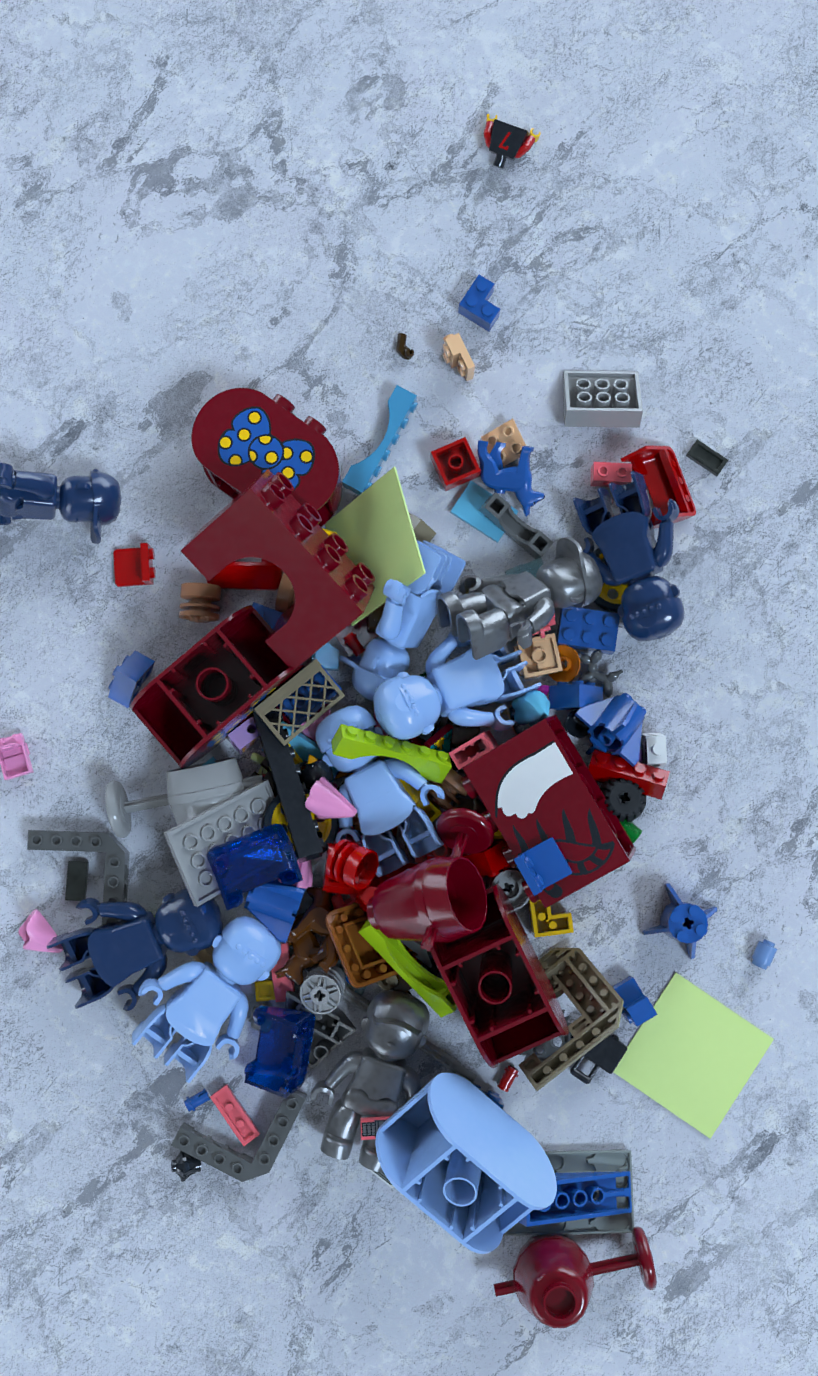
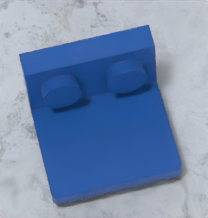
M553 837L514 858L517 867L534 896L541 893L544 888L572 874L570 866Z

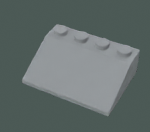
M564 370V426L640 428L643 407L638 371Z

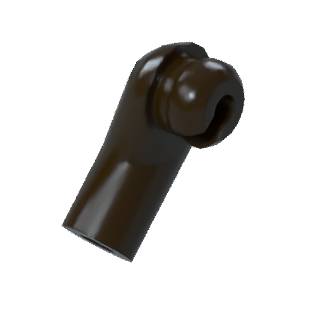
M399 333L396 351L403 359L409 360L414 356V350H410L406 346L407 335Z

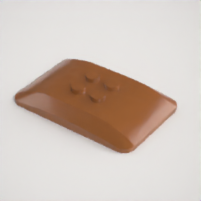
M357 903L329 912L325 917V922L350 984L355 988H362L398 975V973L358 933L368 920L367 912H364ZM403 944V946H404L405 949L408 951V953H409L421 966L424 965L423 962H421L420 960H418V959L415 957V956H416V952H414V951L411 950L409 947H407L406 945Z

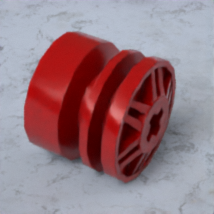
M343 839L335 844L327 858L326 874L328 878L341 884L345 883L346 886L357 891H363L371 884L377 873L379 857L375 851L363 846L360 847L354 842Z

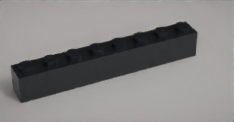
M253 711L254 723L298 862L302 863L322 857L323 850L325 849L324 841L322 838H318L317 831H319L317 820L312 819L311 811L305 807L307 789L305 783H301L299 779L301 771L299 765H295L293 760L295 758L293 746L289 747L288 743L283 746L259 715ZM270 711L265 717L269 722L278 723L279 711ZM281 713V722H284L283 715ZM280 726L279 734L286 740L289 737L288 730Z

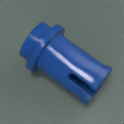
M204 1088L192 1097H186L187 1100L184 1101V1104L189 1112L195 1111V1108L210 1101L211 1098Z

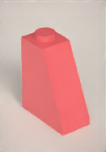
M488 730L449 752V755L458 770L499 745L491 731Z

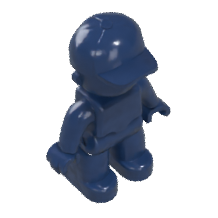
M0 463V525L11 524V517L13 520H52L55 518L56 509H59L61 516L67 522H89L91 541L94 544H99L101 542L102 526L117 520L121 505L120 485L115 478L107 473H103L95 468L93 471H90L89 476H71L66 478L60 486H57V476L54 474L14 470L12 465Z
M632 471L633 482L625 485L609 483L610 491L621 514L614 516L611 508L613 502L610 493L601 487L597 489L600 497L592 500H583L575 497L573 498V503L583 528L592 536V538H584L586 547L582 552L590 555L595 560L603 583L608 586H627L621 597V605L618 607V615L622 617L624 628L637 641H652L669 636L682 625L684 620V606L682 600L678 597L680 595L679 588L663 577L653 576L662 572L663 567L671 560L674 539L673 521L679 515V507L674 500L669 499L666 515H662L660 508L655 507L652 509L654 516L661 520L656 542L654 527L650 519L651 510L646 493V482L642 474ZM594 542L603 553L606 563L593 553L595 548Z
M187 888L178 891L176 895L174 893L165 895L162 899V904L156 911L155 917L152 912L146 911L144 907L134 902L100 903L95 898H86L76 906L80 910L88 908L92 911L93 915L87 917L84 921L86 925L94 922L99 915L101 917L122 920L103 924L97 928L87 927L70 933H63L54 937L48 943L47 949L59 944L62 945L65 953V962L59 968L60 972L80 964L88 958L92 960L93 966L73 971L64 980L65 983H69L77 979L80 984L82 995L75 1004V1009L105 997L114 987L129 976L146 968L133 985H123L117 990L118 996L124 993H128L132 999L127 1000L123 1010L130 1011L140 999L138 992L142 983L146 979L155 978L158 980L164 974L167 968L168 958L166 952L168 949L177 953L185 952L188 956H195L199 951L212 946L216 936L221 934L223 930L221 911L214 898L198 907L194 906Z

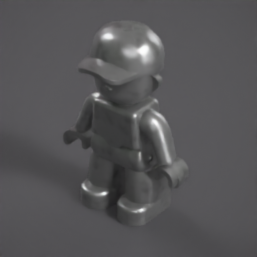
M563 537L557 541L555 559L543 564L538 569L536 577L528 571L519 574L482 578L481 581L476 575L462 577L459 592L463 595L457 596L454 592L449 591L436 597L439 626L445 628L451 625L452 635L454 637L458 636V640L461 643L470 640L472 657L475 660L501 649L507 641L517 636L518 645L526 649L532 645V635L551 621L555 608L561 609L570 606L583 608L595 601L602 590V577L595 560L590 555L582 552L580 544L571 537Z
M384 990L375 995L367 1009L366 1015L368 1017L362 1018L361 1027L365 1032L366 1042L369 1047H366L363 1052L351 1051L344 1055L327 1078L316 1083L311 1091V1102L317 1100L319 1092H326L329 1095L327 1105L332 1106L334 1089L348 1075L354 1073L352 1080L342 1095V1099H339L333 1106L323 1134L320 1149L329 1157L339 1160L349 1158L362 1116H392L398 1110L402 1088L405 1091L407 1101L421 1090V1083L417 1072L413 1068L406 1066L405 1059L425 1045L426 1036L423 1034L427 1033L430 1014L425 1003L409 993ZM376 1139L363 1140L359 1154V1163L369 1170L383 1172L376 1153Z

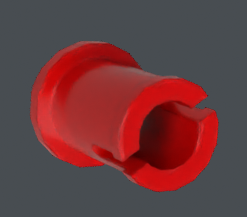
M351 632L343 638L345 640L344 644L347 643L357 657L366 649L357 639V634L354 635Z
M511 1065L504 1068L505 1073L499 1084H497V1087L505 1092L509 1091L515 1077L519 1076V1070Z

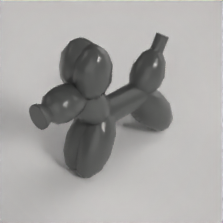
M601 650L592 652L591 657L587 654L582 655L579 653L578 656L581 662L588 664V671L584 672L578 681L586 683L596 678L603 682L605 696L611 697L613 692L612 682L617 680L619 675L623 673L622 669L605 675L597 671L596 663L602 658Z

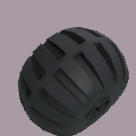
M611 778L600 787L606 798L604 803L609 806L606 809L609 812L612 810L614 812L612 815L618 817L619 821L624 822L625 819L627 822L635 820L642 814L646 806V795L642 794L645 791L631 780ZM625 794L627 801L621 803L622 800L619 799V796Z

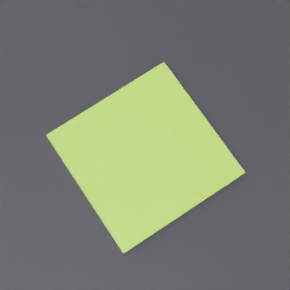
M396 467L389 470L325 524L327 530L336 532L344 540L349 550L346 553L347 557L355 565L360 562L365 564L375 577V581L372 583L375 588L362 615L351 623L352 626L386 602L387 596L383 594V588L389 579L397 580L409 586L426 573Z
M675 972L653 1006L658 1015L640 1026L627 1046V1051L614 1070V1073L711 1139L774 1039Z

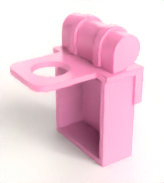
M22 733L0 738V765L4 780H11L34 773L29 757L28 745L25 743Z

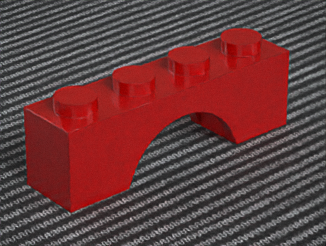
M595 749L589 765V771L596 781L604 783L611 778L631 780L633 783H637L639 788H643L645 791L642 793L643 795L662 800L670 771L639 762L633 767L622 757Z

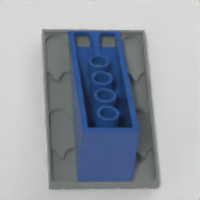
M631 1150L545 1151L556 1177V1197L547 1208L531 1211L503 1235L632 1233L634 1228Z

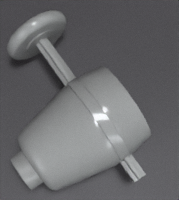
M234 757L215 760L216 763L202 766L204 763H200L185 769L178 768L167 771V794L128 801L122 784L112 780L106 786L105 791L107 816L113 832L120 838L127 837L131 831L132 812L170 805L176 823L179 825L261 782L264 778L262 775L243 778L237 760Z

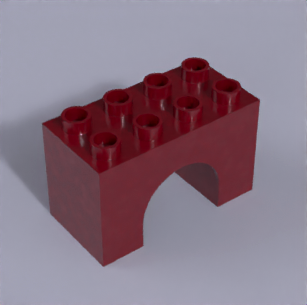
M267 469L207 522L182 548L181 552L208 581L230 563L248 557L265 559L284 571L293 586L295 604L281 614L265 642L289 668L292 666L296 669L364 613L375 588L372 584L375 581V577L365 564L360 562L355 565L347 557L348 546L338 534L332 533L328 536L319 526V523L322 521L321 516L311 504L306 502L301 506L291 495L294 487L290 480L281 472L273 475Z

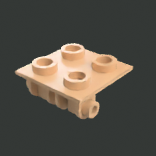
M513 418L481 437L483 441H489L487 446L489 454L496 442L506 443V447L501 452L503 467L520 458L522 446H526Z

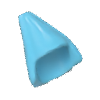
M532 690L527 692L524 696L512 701V707L515 710L514 720L520 725L529 724L532 727L543 719L548 718L550 701L541 691Z

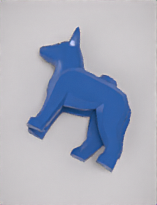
M478 440L477 452L480 461L481 480L487 487L494 489L495 493L505 494V491L514 492L527 517L530 514V507H533L545 498L544 493L533 491L531 486L530 455L534 451V447L522 446L518 466L503 468L501 452L506 447V443L496 442L489 454L487 452L489 441Z

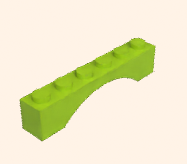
M340 724L331 741L333 755L351 760L365 756L396 758L413 766L426 780L442 783L452 768L449 753L412 744L408 741L394 739L390 736H383L372 731H365L353 726Z
M367 920L358 933L440 1017L455 1012L457 1006L445 981L423 968L408 953L400 940L386 937L380 930L373 928L369 920Z

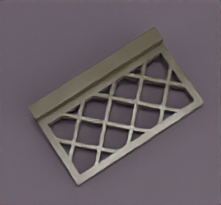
M315 659L253 710L282 745L285 746L345 697V695L322 668L320 662ZM319 671L324 676V685L313 684V676ZM309 686V698L297 697L298 688ZM312 687L324 688L323 699L311 698ZM326 688L334 689L339 696L334 700H325ZM284 699H294L293 710L282 709ZM297 699L308 700L307 712L296 711ZM311 701L322 702V709L319 713L310 712ZM278 704H280L279 709H274ZM270 711H279L278 723L269 722L265 715ZM282 712L293 713L292 724L281 723ZM296 713L307 714L306 723L303 726L295 725ZM280 726L292 727L291 735L286 740L279 734ZM294 727H298L299 729L294 732Z

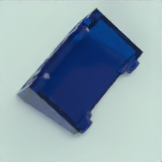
M280 824L269 825L210 849L206 854L227 911L237 908L243 903L244 897L242 893L279 878L285 885H293L303 880L293 845L284 827Z
M261 1005L253 1013L254 1023L260 1026L256 1057L245 1067L244 1083L286 1099L298 1090L306 1079L315 1025V1014L307 1011Z

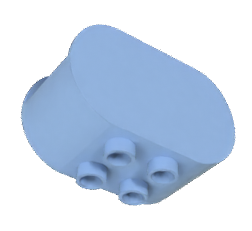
M448 1072L438 1074L378 1128L375 1140L376 1153L380 1166L390 1183L463 1246L475 1253L487 1254L492 1252L501 1243L505 1232L531 1211L547 1208L556 1197L557 1182L549 1158L538 1141L470 1081L457 1074Z

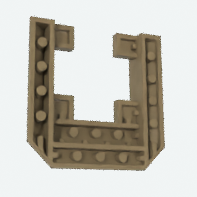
M553 948L539 959L556 997L558 998L565 993L582 1016L568 1026V1030L574 1038L546 1060L541 1062L537 1055L533 1053L519 1064V1067L536 1091H539L619 1028L624 1001L580 948Z

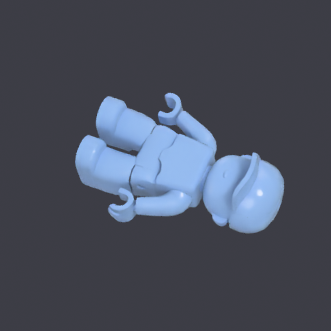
M417 540L426 573L409 586L397 580L389 579L383 588V594L387 598L381 619L376 628V634L382 638L371 640L366 647L363 657H339L340 661L353 668L352 685L355 690L370 701H373L375 691L381 683L396 677L400 672H407L410 665V655L405 648H418L437 614L436 597L454 589L466 565L463 559L428 541L423 540L420 542Z
M450 631L448 637L428 656L425 663L426 678L418 675L410 676L407 672H400L396 677L384 681L377 687L373 696L374 712L381 728L388 735L400 740L412 739L421 733L429 734L434 729V724L440 715L448 717L456 725L468 727L491 726L495 731L501 732L508 730L515 724L513 720L509 719L506 721L501 718L500 713L507 709L505 704L498 707L493 713L472 710V708L486 706L493 702L503 703L524 696L529 691L537 690L541 683L524 688L519 678V672L528 664L527 661L510 667L504 672H500L497 665H504L514 661L522 653L521 650L507 655L504 647L485 657L475 660L472 657V649L470 648L459 657L446 662L457 647H465L471 643L470 640L461 643L458 640V636L454 637Z
M355 705L339 709L323 719L317 726L315 733L322 754L326 753L322 760L330 767L334 766L343 773L354 772V774L344 780V784L341 785L338 791L357 809L360 828L363 833V838H361L360 834L351 828L353 826V817L338 818L339 828H342V830L336 836V843L345 839L347 834L352 835L355 842L362 840L363 847L375 851L379 857L376 873L378 877L387 875L410 863L391 830L396 826H399L402 836L414 859L444 845L429 817L421 808L416 806L415 801L405 790L400 779L410 784L416 790L421 791L420 798L424 806L430 804L427 799V793L430 790H434L438 798L445 799L444 790L440 786L428 785V781L411 765L396 758L374 762L379 756H365L351 760L333 755L331 741L340 724L383 735L382 729L374 726L377 723L373 716L365 708Z
M248 916L237 917L223 928L221 934L216 936L212 943L214 947L212 953L214 965L210 962H187L158 980L155 978L146 979L139 988L138 996L145 995L151 990L156 991L157 994L153 998V1004L157 1006L163 998V990L167 991L184 984L182 988L171 995L165 1004L157 1007L145 1021L139 1023L132 1032V1045L135 1046L142 1036L145 1037L153 1045L154 1058L157 1059L177 1031L182 1037L165 1052L164 1065L168 1066L174 1058L178 1060L185 1068V1077L188 1083L191 1082L208 1060L212 1044L229 1015L230 1020L227 1032L217 1039L215 1045L220 1050L224 1044H231L232 1046L228 1049L229 1059H235L238 1056V1038L242 1032L249 1009L247 997L240 990V985H248L257 980L263 981L267 979L269 972L275 967L282 952L281 942L255 918Z

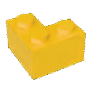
M529 899L528 906L533 937L574 933L571 912L551 914L550 906L545 909L541 900L532 903Z

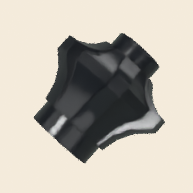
M180 1150L176 1159L171 1160V1171L176 1172L181 1182H184L190 1175L201 1172V1161Z

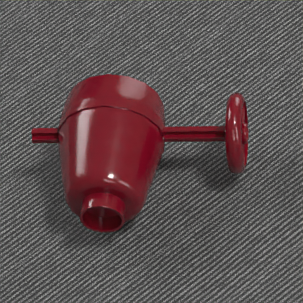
M452 808L443 812L437 819L436 832L441 841L452 849L450 857L431 858L379 884L374 892V896L367 904V917L373 928L380 930L390 939L422 941L420 947L427 951L432 950L434 942H451L482 928L487 914L485 886L476 866L469 859L462 856L463 853L478 854L487 850L493 843L494 830L491 823L474 810Z
M636 1226L632 1229L634 1254L592 1263L589 1262L586 1253L572 1239L564 1235L542 1234L534 1236L519 1251L513 1267V1280L493 1285L496 1297L516 1293L519 1302L542 1324L551 1328H567L576 1324L584 1316L594 1288V1275L638 1266L643 1284L648 1290L656 1288L657 1278L646 1234L641 1227Z

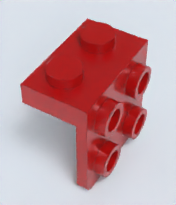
M140 543L139 548L114 550L115 585L117 587L154 585V578H156V570L153 567V560L155 559L154 548L148 543Z

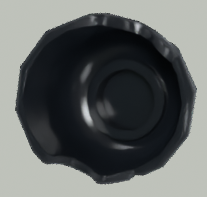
M574 710L567 716L564 722V729L574 737L585 738L589 727L575 715L578 710Z

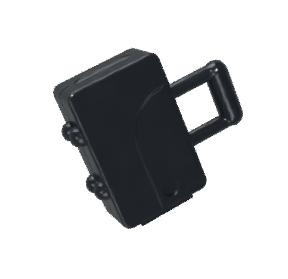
M616 1034L609 1035L579 1058L570 1069V1073L585 1084L591 1082L599 1067L612 1074L626 1053L627 1046L619 1041V1037ZM584 1057L595 1064L588 1076L577 1069Z

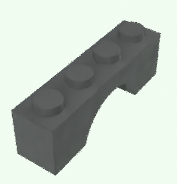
M497 493L492 494L479 509L481 513L534 559L541 558L554 543L540 530L534 529L523 522L513 512L511 505Z

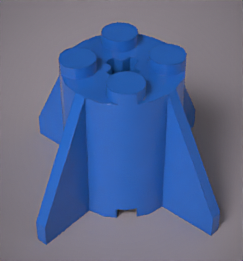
M627 693L580 708L575 715L589 727L588 733L590 732L591 734L589 739L593 743L585 753L589 755L597 748L604 753L610 751L613 752L612 755L619 754L634 767L639 761L642 724L645 719L646 709L634 701Z
M258 872L254 877L252 888L248 892L244 908L250 911L278 941L286 943L306 889L279 882L274 877L275 872Z
M666 883L665 887L671 903L666 905L662 911L660 925L643 930L642 933L643 935L664 932L671 939L685 943L689 958L694 959L696 942L707 934V919L718 911L717 907L702 910L697 905L682 902L670 883Z

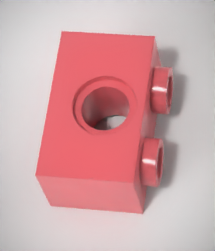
M594 462L591 467L590 486L609 487L611 482L618 485L631 483L632 463Z

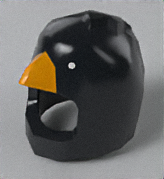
M309 755L308 761L297 763L301 771V776H299L300 782H304L306 788L311 789L317 780L319 781L321 777H325L330 783L332 782V768L325 761Z

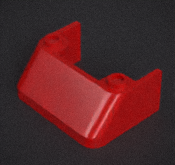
M644 446L620 458L621 462H631L632 471L643 475L654 506L660 508L663 516L668 512L667 503L669 499L674 500L679 507V515L673 523L696 515V508L676 455L670 446ZM652 511L650 519L654 529H657L661 520H658Z
M261 559V562L234 561L210 581L207 579L206 581L208 584L218 585L222 589L275 591L279 589L283 570L265 559Z

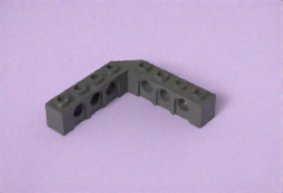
M28 830L27 850L106 852L103 903L127 902L130 852L122 846L112 833ZM102 917V925L118 922L122 919Z
M289 1086L254 1158L245 1153L242 1155L229 1148V1145H223L211 1139L212 1136L210 1135L205 1136L185 1122L180 1126L171 1146L241 1182L270 1172L307 1094Z

